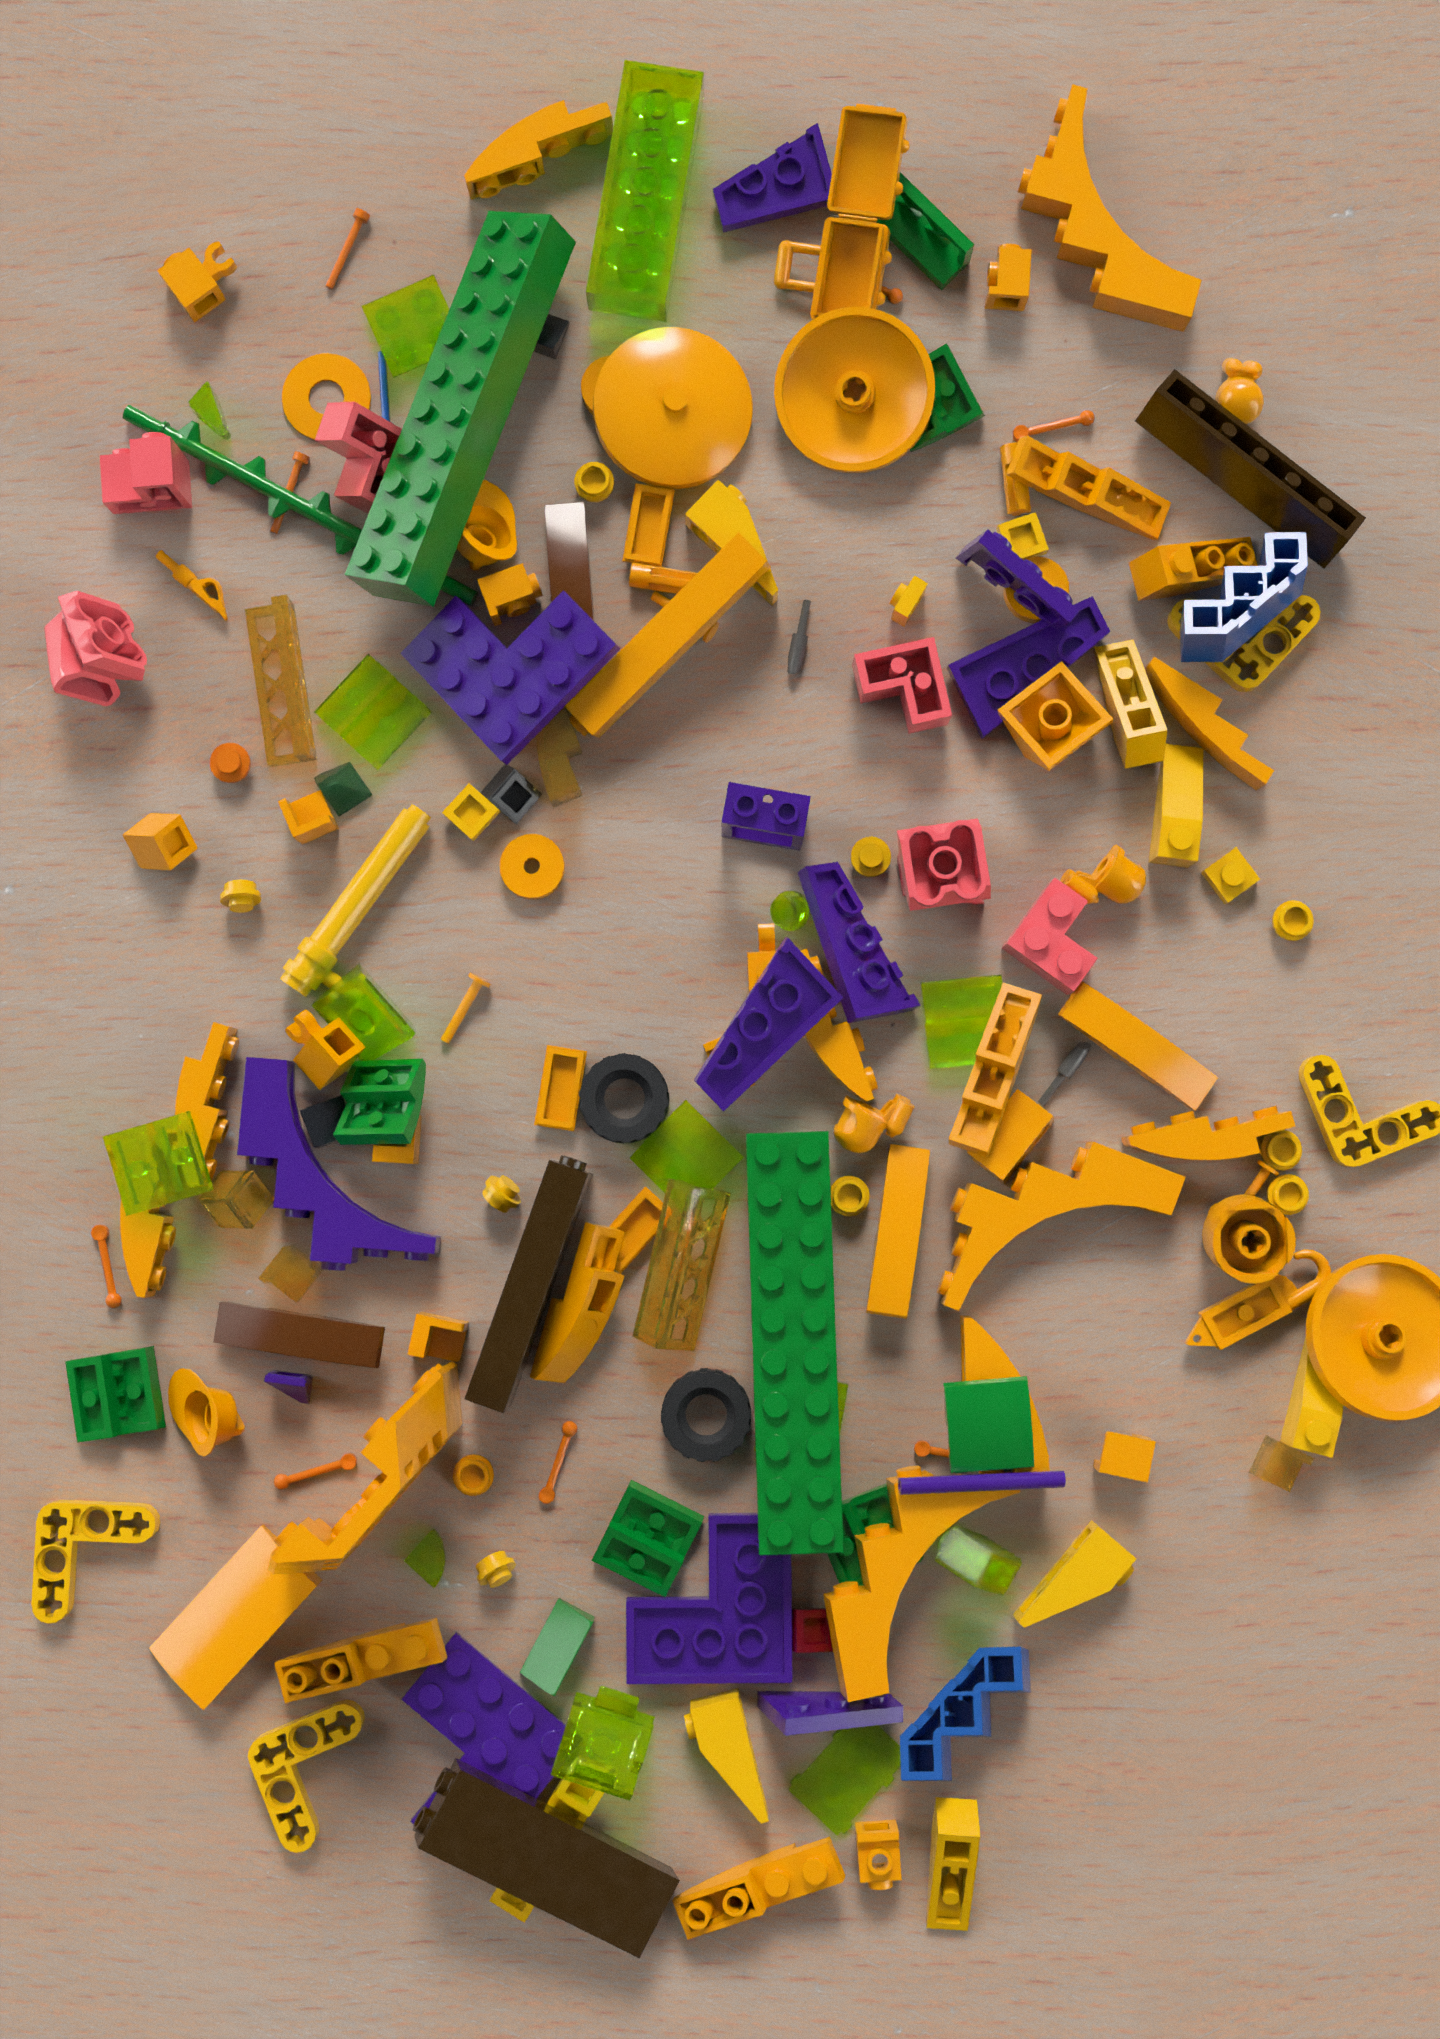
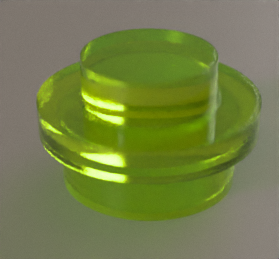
M794 890L784 891L773 900L770 907V915L773 922L783 930L796 931L806 924L809 917V906L801 893Z

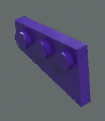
M818 123L808 128L806 134L790 144L786 142L775 149L774 154L757 165L751 164L713 188V198L723 233L827 206L832 173Z
M987 529L967 544L956 556V559L965 566L972 560L982 567L986 573L984 579L995 587L1000 585L1005 588L1010 587L1016 591L1014 597L1019 604L1056 630L1069 624L1080 611L1072 604L1073 600L1066 591L1050 585L1042 577L1043 574L1040 568L1029 560H1022L1011 550V543L997 532L992 533Z
M757 1691V1707L785 1736L903 1722V1705L891 1694L848 1702L841 1692Z

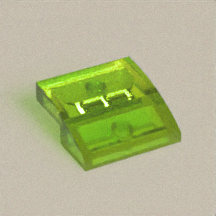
M369 654L363 658L314 711L322 721L377 771L432 713L422 701Z
M1001 974L921 982L929 1069L975 1064V1054L1003 984Z
M687 1100L630 1156V1159L686 1215L744 1158Z
M190 1111L102 1136L126 1216L214 1190Z

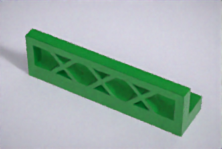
M900 172L899 182L903 185V191L900 195L896 196L893 216L889 220L877 219L876 223L884 224L889 228V240L942 291L970 263L975 244Z

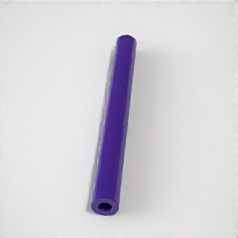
M1064 1471L898 1478V1491L900 1495L1064 1488L1066 1485Z

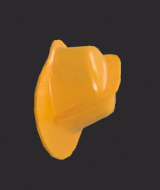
M483 480L456 548L463 557L469 560L471 570H478L480 567L494 564L498 560L510 559L517 551L513 505L498 486L487 480Z
M181 1368L174 1372L168 1387V1402L171 1414L198 1455L206 1457L212 1453L216 1445L223 1444L232 1439V1437L244 1432L245 1425L237 1412L235 1399L230 1392L207 1387L191 1369Z

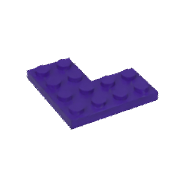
M563 590L508 648L460 598L455 596L400 654L499 760L508 765L621 648Z
M708 1513L709 1596L626 1598V1684L792 1683L791 1554L759 1555L757 1513Z
M456 1631L445 1645L447 1659L442 1663L429 1665L401 1700L464 1752L459 1760L537 1798L582 1742V1737ZM433 1791L411 1818V1823L414 1824L417 1815L424 1806L430 1807L437 1794Z

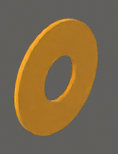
M322 353L305 358L290 371L282 389L284 413L290 424L299 433L312 440L316 438L324 415L316 412L309 402L310 392L316 384L322 381L337 383L344 393L343 402H356L370 410L371 390L365 374L353 361L341 355Z

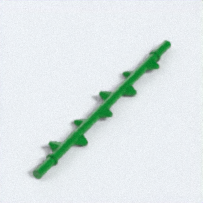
M128 405L125 408L122 416L124 420L146 432H160L171 436L181 451L204 462L207 483L215 485L228 475L267 496L268 515L276 519L287 511L293 510L334 532L337 553L344 555L356 546L362 529L331 513L329 493L321 491L308 501L267 479L266 460L258 456L247 464L241 465L202 444L199 423L191 421L180 430H176L170 426L169 422H161L132 405ZM447 575L440 589L452 597L457 596L469 606L473 605L478 595L477 591Z

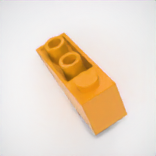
M1250 537L1160 545L1129 562L1138 601L1169 598L1222 585L1224 566H1258Z

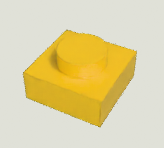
M1036 512L998 524L996 528L997 533L1003 535L1011 543V550L1022 560L1045 555L1049 550Z
M914 575L908 586L903 583L899 585L889 603L895 607L891 620L905 627L925 594L928 586L927 582Z
M470 783L442 812L447 819L473 842L500 813L499 809Z
M1237 847L1201 872L1224 905L1260 880Z

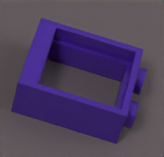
M728 782L721 822V837L801 851L811 796ZM770 795L773 798V802H763V797Z

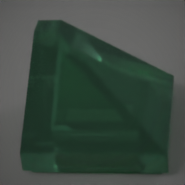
M351 762L337 766L314 777L317 786L339 817L373 795Z

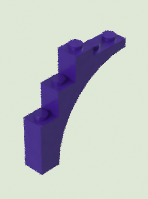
M246 1057L237 1155L249 1156L248 1164L273 1166L274 1158H278L273 1208L285 1209V1217L309 1218L310 1211H314L310 1261H321V1269L346 1271V1264L358 1262L359 1248H364L363 1256L388 1258V1250L404 1251V1259L429 1261V1254L440 1253L441 1236L410 1231L378 1218L355 1203L331 1180L314 1155L301 1125L295 1096V1062Z

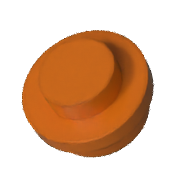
M221 744L211 754L210 769L214 776L222 782H239L250 771V756L239 744Z

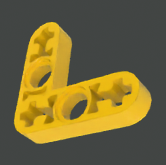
M1301 595L1265 625L1248 645L1244 643L1236 650L1240 655L1234 661L1243 668L1248 664L1254 668L1251 676L1255 680L1249 677L1244 681L1238 677L1241 669L1234 662L1228 668L1222 664L1233 653L1223 662L1204 663L1233 689L1239 692L1252 691L1267 678L1317 624L1321 613L1318 603L1310 596ZM1187 598L1180 600L1168 614V627L1179 640L1181 625L1179 620L1182 615L1178 611L1182 612L1184 600L1196 599ZM1292 607L1295 610H1299L1301 607L1305 608L1308 611L1305 615L1307 621L1301 620L1289 631L1285 625L1295 615ZM1273 633L1281 637L1284 644L1281 653L1271 654L1265 650L1263 638L1266 634Z
M1326 1055L1312 1056L1304 1060L1299 1067L1298 1074L1301 1085L1330 1155L1341 1166H1361L1440 1133V1104L1435 1101L1414 1102L1362 1123L1341 1070L1334 1059ZM1314 1063H1317L1319 1067L1326 1066L1328 1074L1323 1076L1324 1083L1327 1088L1336 1086L1337 1093L1325 1094L1318 1099L1316 1092L1325 1090L1320 1080H1312L1310 1077V1073L1315 1071ZM1332 1099L1340 1101L1345 1107V1116L1338 1123L1331 1122L1325 1116V1105ZM1420 1109L1434 1114V1119L1429 1121L1430 1129L1426 1125L1414 1126L1408 1129L1405 1123L1406 1121L1420 1118L1422 1116ZM1385 1122L1394 1124L1398 1130V1139L1389 1146L1383 1144L1378 1138V1129ZM1366 1129H1367V1136L1363 1133V1131L1366 1130ZM1347 1138L1350 1142H1360L1368 1139L1375 1152L1372 1153L1371 1146H1365L1354 1152L1356 1158L1353 1159L1351 1155H1343L1341 1149L1347 1146L1345 1140Z
M56 1500L42 1507L37 1516L31 1600L32 1612L35 1617L44 1623H56L66 1617L73 1609L78 1541L142 1543L154 1536L159 1530L161 1521L158 1511L146 1503ZM57 1509L60 1510L59 1514L61 1517L67 1518V1523L58 1529V1539L66 1537L67 1543L62 1541L46 1542V1539L56 1536V1524L49 1522V1516L55 1514ZM100 1510L107 1514L109 1526L105 1532L98 1533L90 1528L88 1519L92 1511ZM139 1513H142V1520L149 1521V1526L144 1528L141 1534L138 1533L137 1526L124 1525L119 1528L120 1534L116 1533L120 1520H131L137 1517ZM50 1550L60 1551L64 1555L66 1564L62 1572H52L47 1568L45 1557ZM63 1579L64 1584L61 1583L55 1587L54 1596L55 1600L62 1601V1606L56 1609L54 1613H51V1606L44 1605V1600L52 1595L53 1583L45 1585L44 1580L53 1582Z
M353 1700L338 1701L264 1732L254 1740L249 1748L248 1761L278 1838L283 1847L290 1852L299 1853L306 1851L311 1847L319 1833V1822L296 1763L346 1743L358 1735L364 1725L365 1715L362 1707ZM340 1711H343L345 1716H354L355 1720L350 1725V1730H347L344 1725L337 1726L328 1733L332 1739H327L325 1726L334 1723L340 1716ZM323 1717L325 1719V1725L320 1720V1718ZM301 1726L312 1727L318 1736L317 1744L309 1748L302 1747L296 1740V1730ZM282 1734H286L288 1748L279 1751L274 1756L272 1763L268 1757L260 1758L259 1753L264 1748L263 1743H266L269 1749L277 1747L285 1740ZM279 1781L290 1783L295 1791L294 1799L286 1803L279 1802L273 1795V1785ZM297 1805H300L301 1809L294 1815L300 1827L307 1826L309 1829L304 1836V1840H301L299 1835L291 1836L289 1833L294 1826L291 1813L285 1818L282 1817L283 1813L290 1812Z

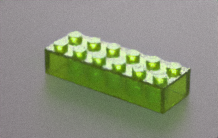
M630 60L624 61L586 286L588 310L667 322L704 100V72Z

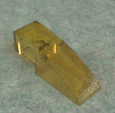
M563 707L536 735L541 774L553 808L583 796L568 760L582 754V750L565 707Z

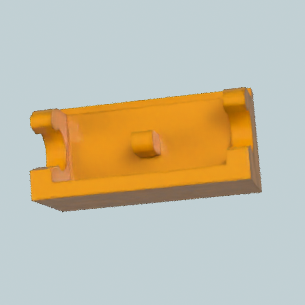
M1017 1088L1008 1100L989 1156L985 1157L967 1151V1154L972 1157L974 1162L1005 1185L1052 1126L1054 1116Z

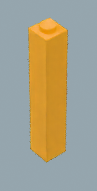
M738 532L565 705L566 709L572 714L568 719L569 722L583 736L590 733L592 736L600 738L771 568L770 564Z

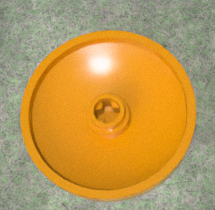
M846 307L829 311L802 327L784 350L777 367L774 382L777 415L792 444L801 454L815 464L842 473H866L881 469L899 460L914 447L929 423L935 401V378L930 357L923 343L911 328L891 314L867 307Z
M655 328L629 338L606 360L595 386L593 419L598 438L604 450L621 470L634 479L651 486L683 489L698 486L714 479L724 472L737 458L745 444L752 422L753 402L751 390L740 364L720 343L707 335L686 328Z
M1376 1254L1358 1258L1340 1266L1320 1284L1311 1300L1307 1313L1306 1344L1312 1366L1318 1378L1338 1402L1366 1418L1386 1422L1418 1418L1440 1407V1278L1430 1269L1409 1258L1390 1254Z

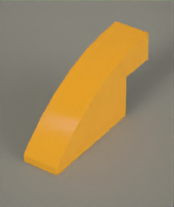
M960 1316L961 1381L1021 1377L1003 1349L985 1329L970 1316ZM1030 1394L1034 1467L1012 1468L1013 1473L1050 1471L1049 1455L1043 1428Z

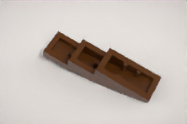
M584 502L544 505L551 602L564 590L594 620Z
M220 1302L213 1343L326 1362L379 1368L385 1327L317 1314H302L275 1308H260L233 1302Z

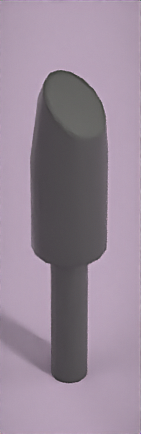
M803 600L797 633L792 634L788 654L787 672L789 674L800 672L808 641L805 630L811 605L810 600Z
M1079 1042L1057 1069L1059 1072L1058 1076L1039 1099L1038 1103L1045 1106L1065 1078L1070 1080L1092 1047L1090 1043Z

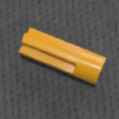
M1018 442L1007 443L1000 447L1007 514H1012V516H1020L1022 513L1031 512L1028 486L1006 475Z
M632 563L629 587L677 594L697 573Z

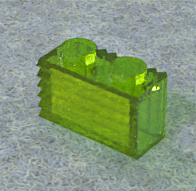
M960 1526L952 1527L942 1535L937 1546L939 1552L935 1557L937 1563L973 1587L1001 1596L1007 1592L1022 1565L1021 1558L1015 1556L1014 1553L1008 1552V1549L1002 1548L1001 1545L988 1539L987 1536Z

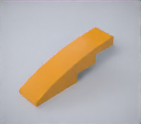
M1024 436L1019 439L1006 473L1007 476L1078 511L1152 540L1158 539L1171 505L1170 501L1110 467L1099 469L1069 451L1058 453L1030 436Z
M1153 657L1145 667L1150 685L1167 710L1190 737L1204 748L1220 765L1256 791L1266 785L1275 770L1240 749L1249 735L1214 714L1222 699L1161 660Z
M1081 981L1058 1013L1060 1017L1112 1057L1126 1063L1150 1083L1160 1086L1189 1109L1194 1111L1198 1109L1218 1079L1216 1075L1179 1047L1085 982Z
M1006 983L1002 984L975 1054L976 1061L962 1095V1105L948 1139L949 1145L985 1157L989 1156L1042 1000L1041 994Z
M896 1144L889 1145L878 1226L874 1241L866 1313L907 1319L930 1156V1150Z

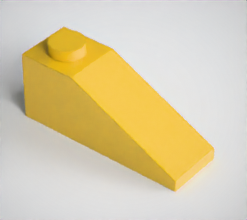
M717 480L685 513V525L716 554L739 532L767 561L749 509L745 505L747 502L745 496L735 486L730 484L726 487L721 481ZM769 569L752 588L773 606L778 600V588L772 571Z
M1134 639L1094 647L1107 711L1113 718V723H1111L1113 737L1124 768L1164 761L1167 728Z
M1166 744L1164 761H1160L1148 863L1189 868L1198 862L1203 823L1204 748Z
M1305 1336L1280 1442L1296 1449L1333 1458L1344 1405L1329 1393L1318 1378L1308 1354Z
M1091 1520L1013 1615L1017 1622L1026 1628L1107 1593L1115 1585L1120 1587L1132 1575L1134 1571L1132 1564L1136 1561V1558Z
M736 1688L690 1700V1713L684 1715L689 1739L697 1738L700 1752L761 1824L769 1822L768 1807L739 1689Z
M935 1797L931 1829L926 1928L968 1931L981 1837L977 1800Z

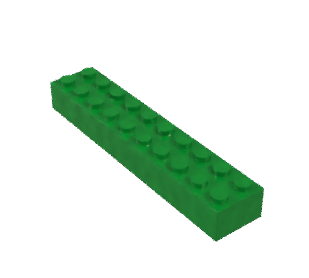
M488 211L344 574L373 596L432 607L435 605L576 244V241L551 214Z
M829 1131L746 1133L759 1555L844 1553Z

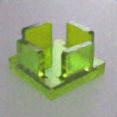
M600 1686L596 1697L576 1692L550 1775L631 1801L637 1778L646 1756L655 1717L636 1710L639 1703L638 1697L618 1690Z

